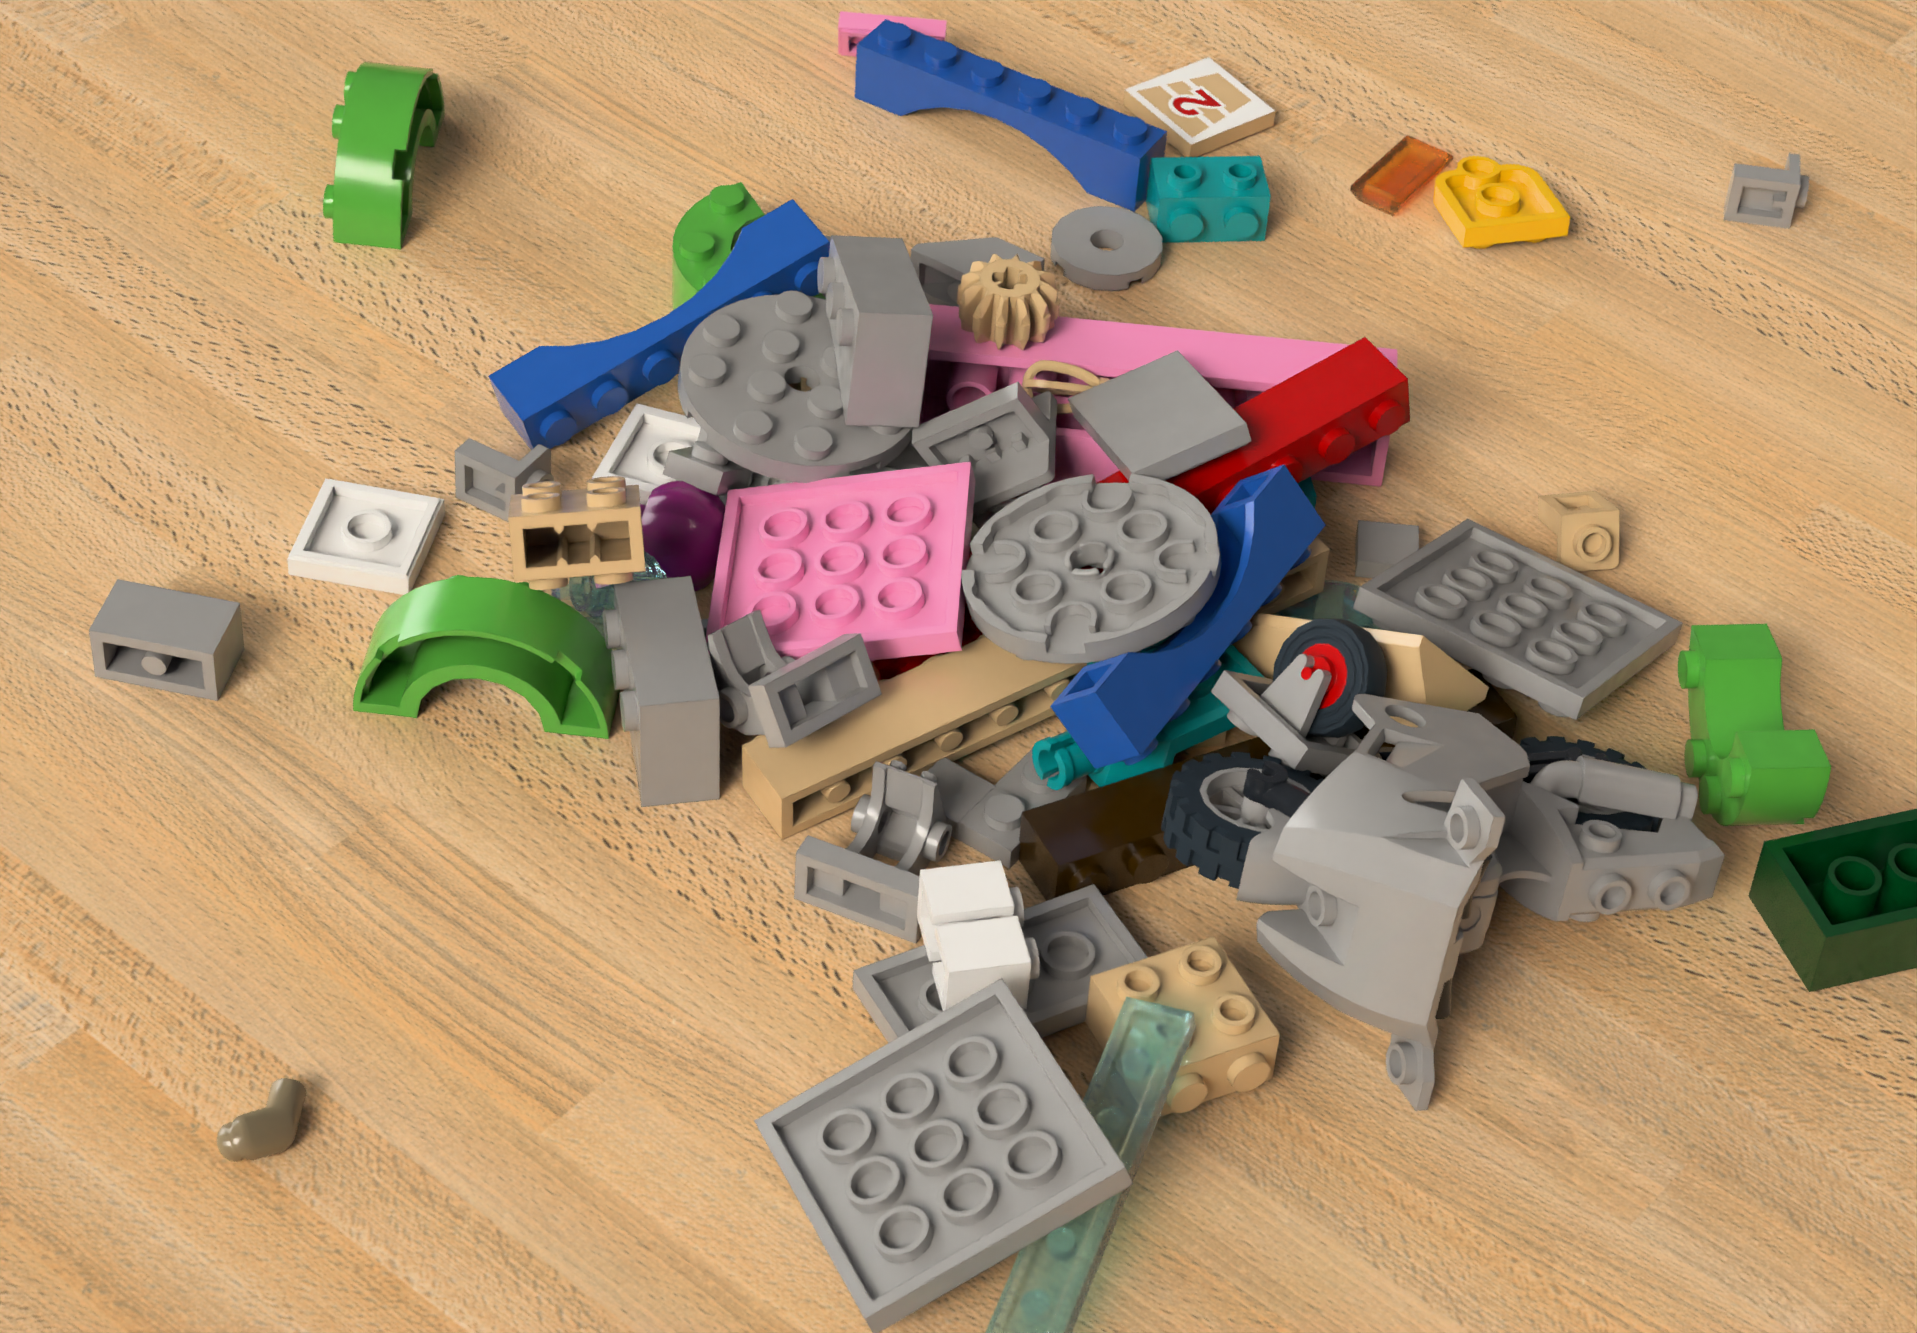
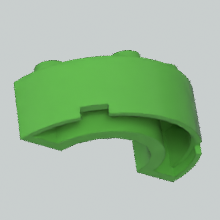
M363 62L356 72H347L344 85L345 105L337 104L334 108L332 135L334 139H338L334 185L327 184L325 188L323 215L324 218L333 219V242L401 249L412 217L413 178L418 146H435L445 116L442 85L438 73H433L432 68Z
M742 182L715 187L709 195L695 203L678 223L673 236L672 246L673 310L692 298L716 275L732 252L742 228L765 215ZM822 293L811 296L826 300Z
M455 575L448 579L428 583L413 589L392 603L382 614L373 631L355 687L353 711L417 718L422 699L433 687L454 679H482L502 684L525 697L539 713L544 732L609 739L621 689L615 690L611 662L612 649H607L605 638L571 606L542 590L530 589L528 582L516 583L495 578Z
M1767 624L1692 625L1689 650H1682L1678 657L1679 684L1682 689H1688L1691 739H1688L1685 745L1684 760L1686 773L1689 778H1699V803L1702 813L1711 814L1715 821L1722 826L1804 824V818H1814L1817 814L1829 782L1831 765L1815 729L1784 730L1780 686L1782 656Z

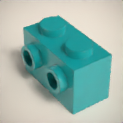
M1261 156L1151 158L1146 205L1150 222L1155 225L1162 236V243L1265 241L1271 195Z

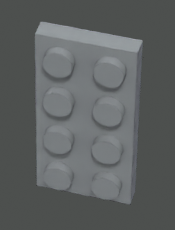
M1094 884L1024 909V926L1021 929L1024 938L1033 937L1035 939L1039 954L1040 973L1038 979L1029 980L1027 1009L1022 1010L1041 1038L1083 1023L1086 1019L1090 977L1148 958ZM925 945L853 970L852 989L888 1043L943 1012L932 974L933 963L942 962V960L929 962Z

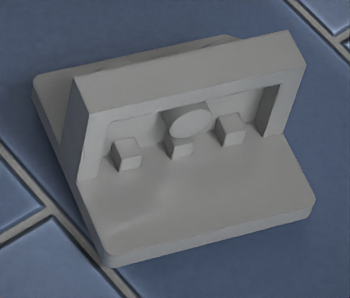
M1016 382L919 425V428L913 427L912 445L929 466L971 462L976 480L973 515H978L987 511L992 506L1020 494L1038 489L1054 479L1057 400L1050 391L1031 398L1020 383Z

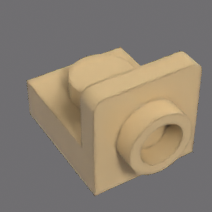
M1597 491L1538 496V519L1557 535L1558 563L1577 572L1614 569L1619 565L1620 510Z

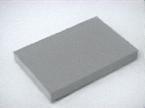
M1178 350L1068 398L1075 419L1128 480L1131 474H1137L1165 481L1245 446L1252 441L1247 423Z

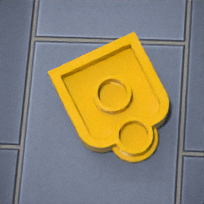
M1469 156L1457 163V169L1443 172L1436 177L1433 203L1463 248L1485 249L1500 243L1517 241L1537 243L1546 238L1568 236L1570 215L1540 174L1532 168L1518 164L1499 165L1496 161L1487 157Z

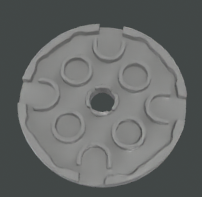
M785 291L779 295H765L740 300L715 311L705 318L694 329L684 346L678 374V394L686 417H694L696 422L708 434L706 443L715 451L753 472L771 478L799 483L849 476L851 471L873 464L878 469H881L898 457L912 439L913 427L852 426L845 424L831 327L827 317L825 299L810 297L799 291ZM801 377L807 378L806 385L812 388V390L798 391L790 387L789 384L800 383Z
M1094 474L1064 479L1035 489L1017 498L994 514L971 541L972 555L966 570H962L961 580L972 620L977 628L997 646L1023 660L1063 664L1103 661L1128 652L1140 653L1142 649L1152 646L1179 629L1190 625L1216 588L1221 571V551L1215 523L1210 513L1198 499L1186 490L1158 478L1137 474L1130 475L1129 483L1096 484ZM1086 565L1094 567L1092 569H1081ZM1097 568H1103V572L1099 573Z

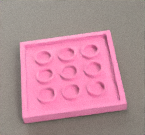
M971 462L826 478L809 483L792 482L728 490L706 631V643L708 642L709 634L755 610H760L770 640L781 658L789 656L797 660L843 634L861 633L870 661L962 651L966 599L961 574L962 570H966L969 562L976 482Z

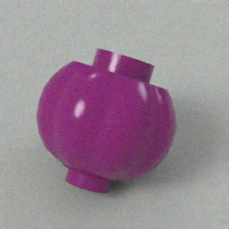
M678 480L662 484L653 489L646 505L641 504L646 571L634 572L641 581L691 576L694 592L708 586L715 578L726 507L720 497Z

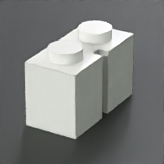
M1001 860L920 870L917 919L929 962L942 960V962L933 963L932 974L943 1012L1001 978L1021 1008L1027 1009L1029 980L1039 978V954L1035 939L1033 937L1024 938L1021 929L1024 926L1022 895L1019 887L1008 886Z

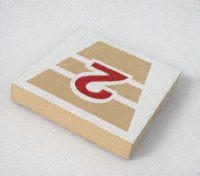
M1209 57L1127 88L1124 92L1123 105L1145 123L1167 131L1166 141L1185 157H1198L1274 125L1275 110Z

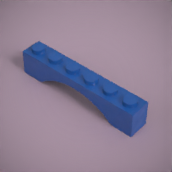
M885 19L857 44L854 98L898 116L922 109L944 107L969 110L995 118L1021 131L1048 150L1070 171L1086 193L1133 212L1146 201L1151 158L1165 156L1167 131L1147 124L1140 118L1127 116L1097 104L1092 99L1080 97L1052 86L1042 79L1032 78L1002 66L997 61L985 59L957 48L952 43L940 41L912 30L902 23Z
M791 199L743 227L732 252L716 275L692 298L666 316L635 331L603 341L571 346H539L490 374L488 377L502 413L530 450L538 444L551 449L567 442L573 435L602 418L618 412L624 405L653 388L669 382L675 375L679 374L683 349L689 336L705 318L715 311L740 300L765 295H779L785 291H799L810 297L819 294L817 285L818 263L820 257H829V240L798 204Z
M1285 465L1239 480L1212 512L1211 517L1215 523L1221 551V571L1214 592L1204 607L1198 612L1194 621L1190 625L1176 631L1157 650L1151 653L1128 652L1084 666L1050 706L1095 769L1121 761L1125 765H1132L1151 754L1158 745L1156 736L1167 723L1173 721L1187 710L1190 705L1188 696L1196 686L1219 670L1222 664L1219 658L1228 646L1243 638L1251 630L1252 623L1250 619L1257 610L1279 595L1282 590L1280 582L1285 575L1302 564L1310 556L1312 550L1309 545L1326 524Z

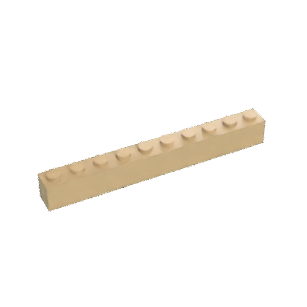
M1318 536L1309 545L1312 550L1310 556L1302 564L1290 570L1281 580L1282 590L1279 595L1268 604L1260 607L1256 613L1272 615L1323 591L1330 549ZM983 634L977 640L962 646V651L932 656L920 666L891 679L877 681L882 693L880 696L786 748H769L765 735H758L752 741L743 744L742 787L780 839L784 840L855 807L864 794L871 796L873 765L876 761L888 766L892 760L900 761L907 766L905 772L920 777L922 771H928L936 762L943 758L953 762L1055 715L1050 706L1084 666H1087V663L1063 664L1023 660L997 646Z

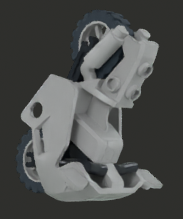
M1357 694L1354 697L1352 711L1370 731L1355 752L1346 758L1325 779L1315 780L1310 777L1311 771L1294 770L1291 767L1282 765V759L1264 755L1263 760L1251 758L1250 753L1232 752L1231 757H1222L1219 753L1203 755L1201 762L1191 759L1182 765L1181 772L1176 770L1173 774L1161 831H1165L1163 840L1168 849L1177 850L1176 858L1186 866L1195 865L1199 868L1198 874L1215 881L1219 877L1229 881V887L1238 889L1237 901L1266 905H1297L1299 909L1268 911L1258 918L1256 926L1257 942L1295 980L1326 1003L1359 1021L1392 1033L1390 1046L1386 1053L1388 1076L1400 1088L1415 1111H1422L1428 1109L1435 1083L1434 1047L1439 1032L1436 1019H1445L1450 1016L1452 978L1459 960V954L1471 952L1483 945L1496 903L1498 886L1500 885L1511 897L1526 908L1554 921H1568L1571 918L1580 922H1593L1599 919L1600 914L1610 915L1617 912L1653 909L1668 911L1712 898L1725 855L1712 839L1708 840L1692 822L1698 798L1696 785L1681 782L1677 775L1648 770L1637 761L1629 763L1624 760V754L1610 748L1607 751L1594 748L1595 743L1578 739L1576 744L1566 742L1564 737L1547 736L1546 741H1539L1536 737L1521 739L1519 745L1479 713L1368 694ZM1389 716L1406 719L1419 728L1403 725ZM1384 742L1396 745L1394 748L1381 747Z

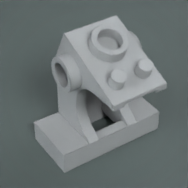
M755 610L708 635L707 647L720 698V722L724 726L734 728L744 735H765L769 748H786L882 694L861 633L843 634L797 660L789 656L781 658L776 652L760 610Z
M892 760L889 766L876 761L873 765L871 796L864 794L860 798L852 816L851 831L857 833L851 844L847 848H842L807 835L797 850L794 899L916 944L922 935L917 919L920 870L926 869L931 860L938 863L943 858L951 839L952 826L947 824L938 784L936 783L937 777L933 773L922 771L919 777L905 772L907 766L900 761ZM877 853L897 860L899 863L896 866H891L877 861L873 857Z

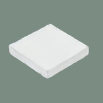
M325 479L287 558L288 574L404 595L412 591L445 516L444 499Z

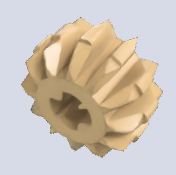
M993 254L989 263L983 261L972 262L970 272L962 275L961 284L958 285L957 291L958 316L961 320V329L973 332L976 343L995 342L998 350L1005 344H1013L1017 348L1024 350L1027 341L1044 342L1047 331L1054 328L1055 319L1058 318L1060 300L1057 299L1058 288L1055 284V274L1042 271L1040 261L1035 260L1027 263L1020 261L1018 254L1012 259H1002L997 254Z

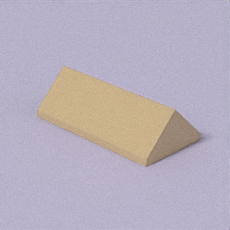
M1255 613L1250 619L1252 623L1251 630L1232 645L1265 678L1273 679L1274 663L1282 644L1297 627L1312 620ZM1361 627L1370 632L1382 648L1387 667L1385 698L1461 711H1468L1485 700L1489 687L1423 635ZM1389 716L1403 725L1419 728L1406 719Z

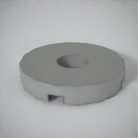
M1088 207L1077 209L1062 217L1052 229L1050 259L1055 267L1058 263L1059 266L1064 268L1063 276L1075 284L1093 290L1119 291L1128 289L1131 281L1142 278L1141 284L1152 279L1160 268L1162 236L1155 225L1140 214L1119 207ZM1099 248H1111L1114 250L1108 251Z

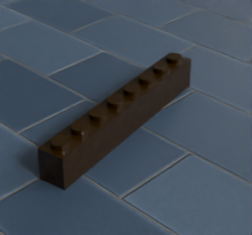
M1469 669L1468 671L1487 685L1489 689L1485 700L1467 712L1479 713L1513 740L1517 715L1494 687L1483 678L1482 673ZM1365 725L1361 730L1354 732V734L1363 740L1370 730ZM1256 737L1023 811L1019 836V861L1046 901L1092 884L1097 887L1103 896L1137 884L1150 883L1161 876L1194 866H1186L1176 858L1177 850L1168 849L1163 840L1165 831H1161V825L1173 774L1176 770L1181 772L1182 765L1191 759L1201 762L1203 755L1219 753L1222 757H1231L1232 752L1250 753L1251 758L1263 760V756H1268L1271 748L1260 737ZM1384 742L1381 747L1394 748L1396 745ZM1311 773L1310 775L1315 780L1325 779L1320 774Z

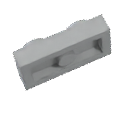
M1033 748L995 784L996 787L959 821L958 837L956 839L995 861L1001 860L1002 865L1009 869L1019 860L1022 812L1083 793L1086 789L1087 776L1072 781L1070 785L1062 789H1050L1047 786L1048 778L1059 774V771L1041 780L1034 768L1032 760Z

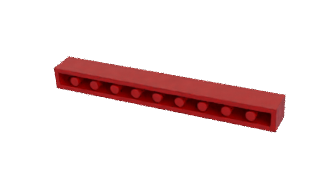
M1363 337L1233 408L1247 423L1252 440L1247 445L1165 481L1193 495L1204 505L1210 515L1239 480L1272 468L1285 465L1298 484L1328 466L1342 462L1350 454L1375 440L1391 435L1402 425L1410 422L1408 378L1366 337ZM1119 470L1096 484L1129 483V480ZM1086 565L1081 569H1092L1094 567ZM1097 568L1099 573L1103 572V568ZM965 603L962 646L977 640L983 635L972 620L967 603ZM939 654L871 661L876 679L879 681L900 675L920 666L930 657Z

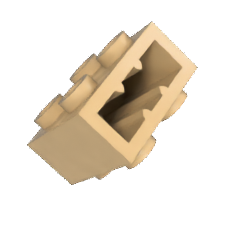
M608 476L587 480V489L561 491L560 482L546 481L525 484L522 486L523 494L511 495L508 522L514 582L528 581L530 589L549 590L567 586L569 577L594 576V583L609 585L632 581L633 572L646 571L639 485L626 486L624 477Z
M1210 937L1090 977L1085 1022L1148 1121L1174 1112L1185 1113L1193 1110L1201 1103L1234 1092H1248L1257 1088L1263 1082L1272 1080L1280 1033L1215 937Z

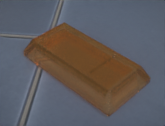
M1406 135L1351 185L1350 191L1358 201L1394 216L1453 161V155Z

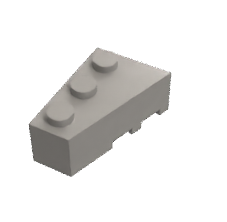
M831 235L829 257H820L817 285L819 293L826 295V312L830 321L845 424L852 426L919 428L933 313L903 238Z
M691 576L614 584V609L603 610L604 635L607 649L617 648V650L611 652L615 690H624V692H620L621 720L624 732L630 731L641 807L720 799V698Z

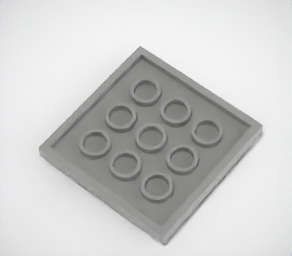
M1466 519L1360 586L1353 609L1371 617L1373 623L1380 629L1423 635L1455 661L1482 673L1483 678L1488 683L1503 689H1514L1538 701L1539 706L1544 711L1558 717H1570L1574 720L1580 718L1675 645L1683 625L1682 622L1470 519Z
M1002 978L754 1120L872 1333L881 1332L1133 1185L1126 1167Z

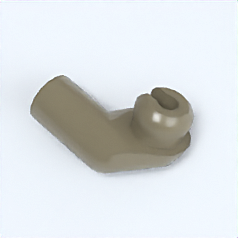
M289 1078L274 1081L271 1085L266 1108L241 1114L233 1122L226 1123L220 1128L217 1135V1146L220 1153L229 1161L238 1162L243 1159L256 1160L287 1150L296 1137L306 1097L304 1085L297 1080Z

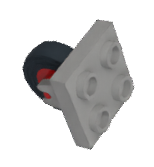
M1320 618L1297 627L1284 641L1274 663L1273 679L1224 670L1211 692L1230 709L1227 718L1236 727L1247 734L1260 737L1271 748L1268 756L1282 759V765L1291 767L1294 770H1309L1311 773L1320 774L1326 778L1346 758L1355 752L1362 742L1354 734V732L1361 730L1365 726L1352 711L1355 695L1368 694L1384 697L1387 667L1382 648L1370 632L1347 620Z

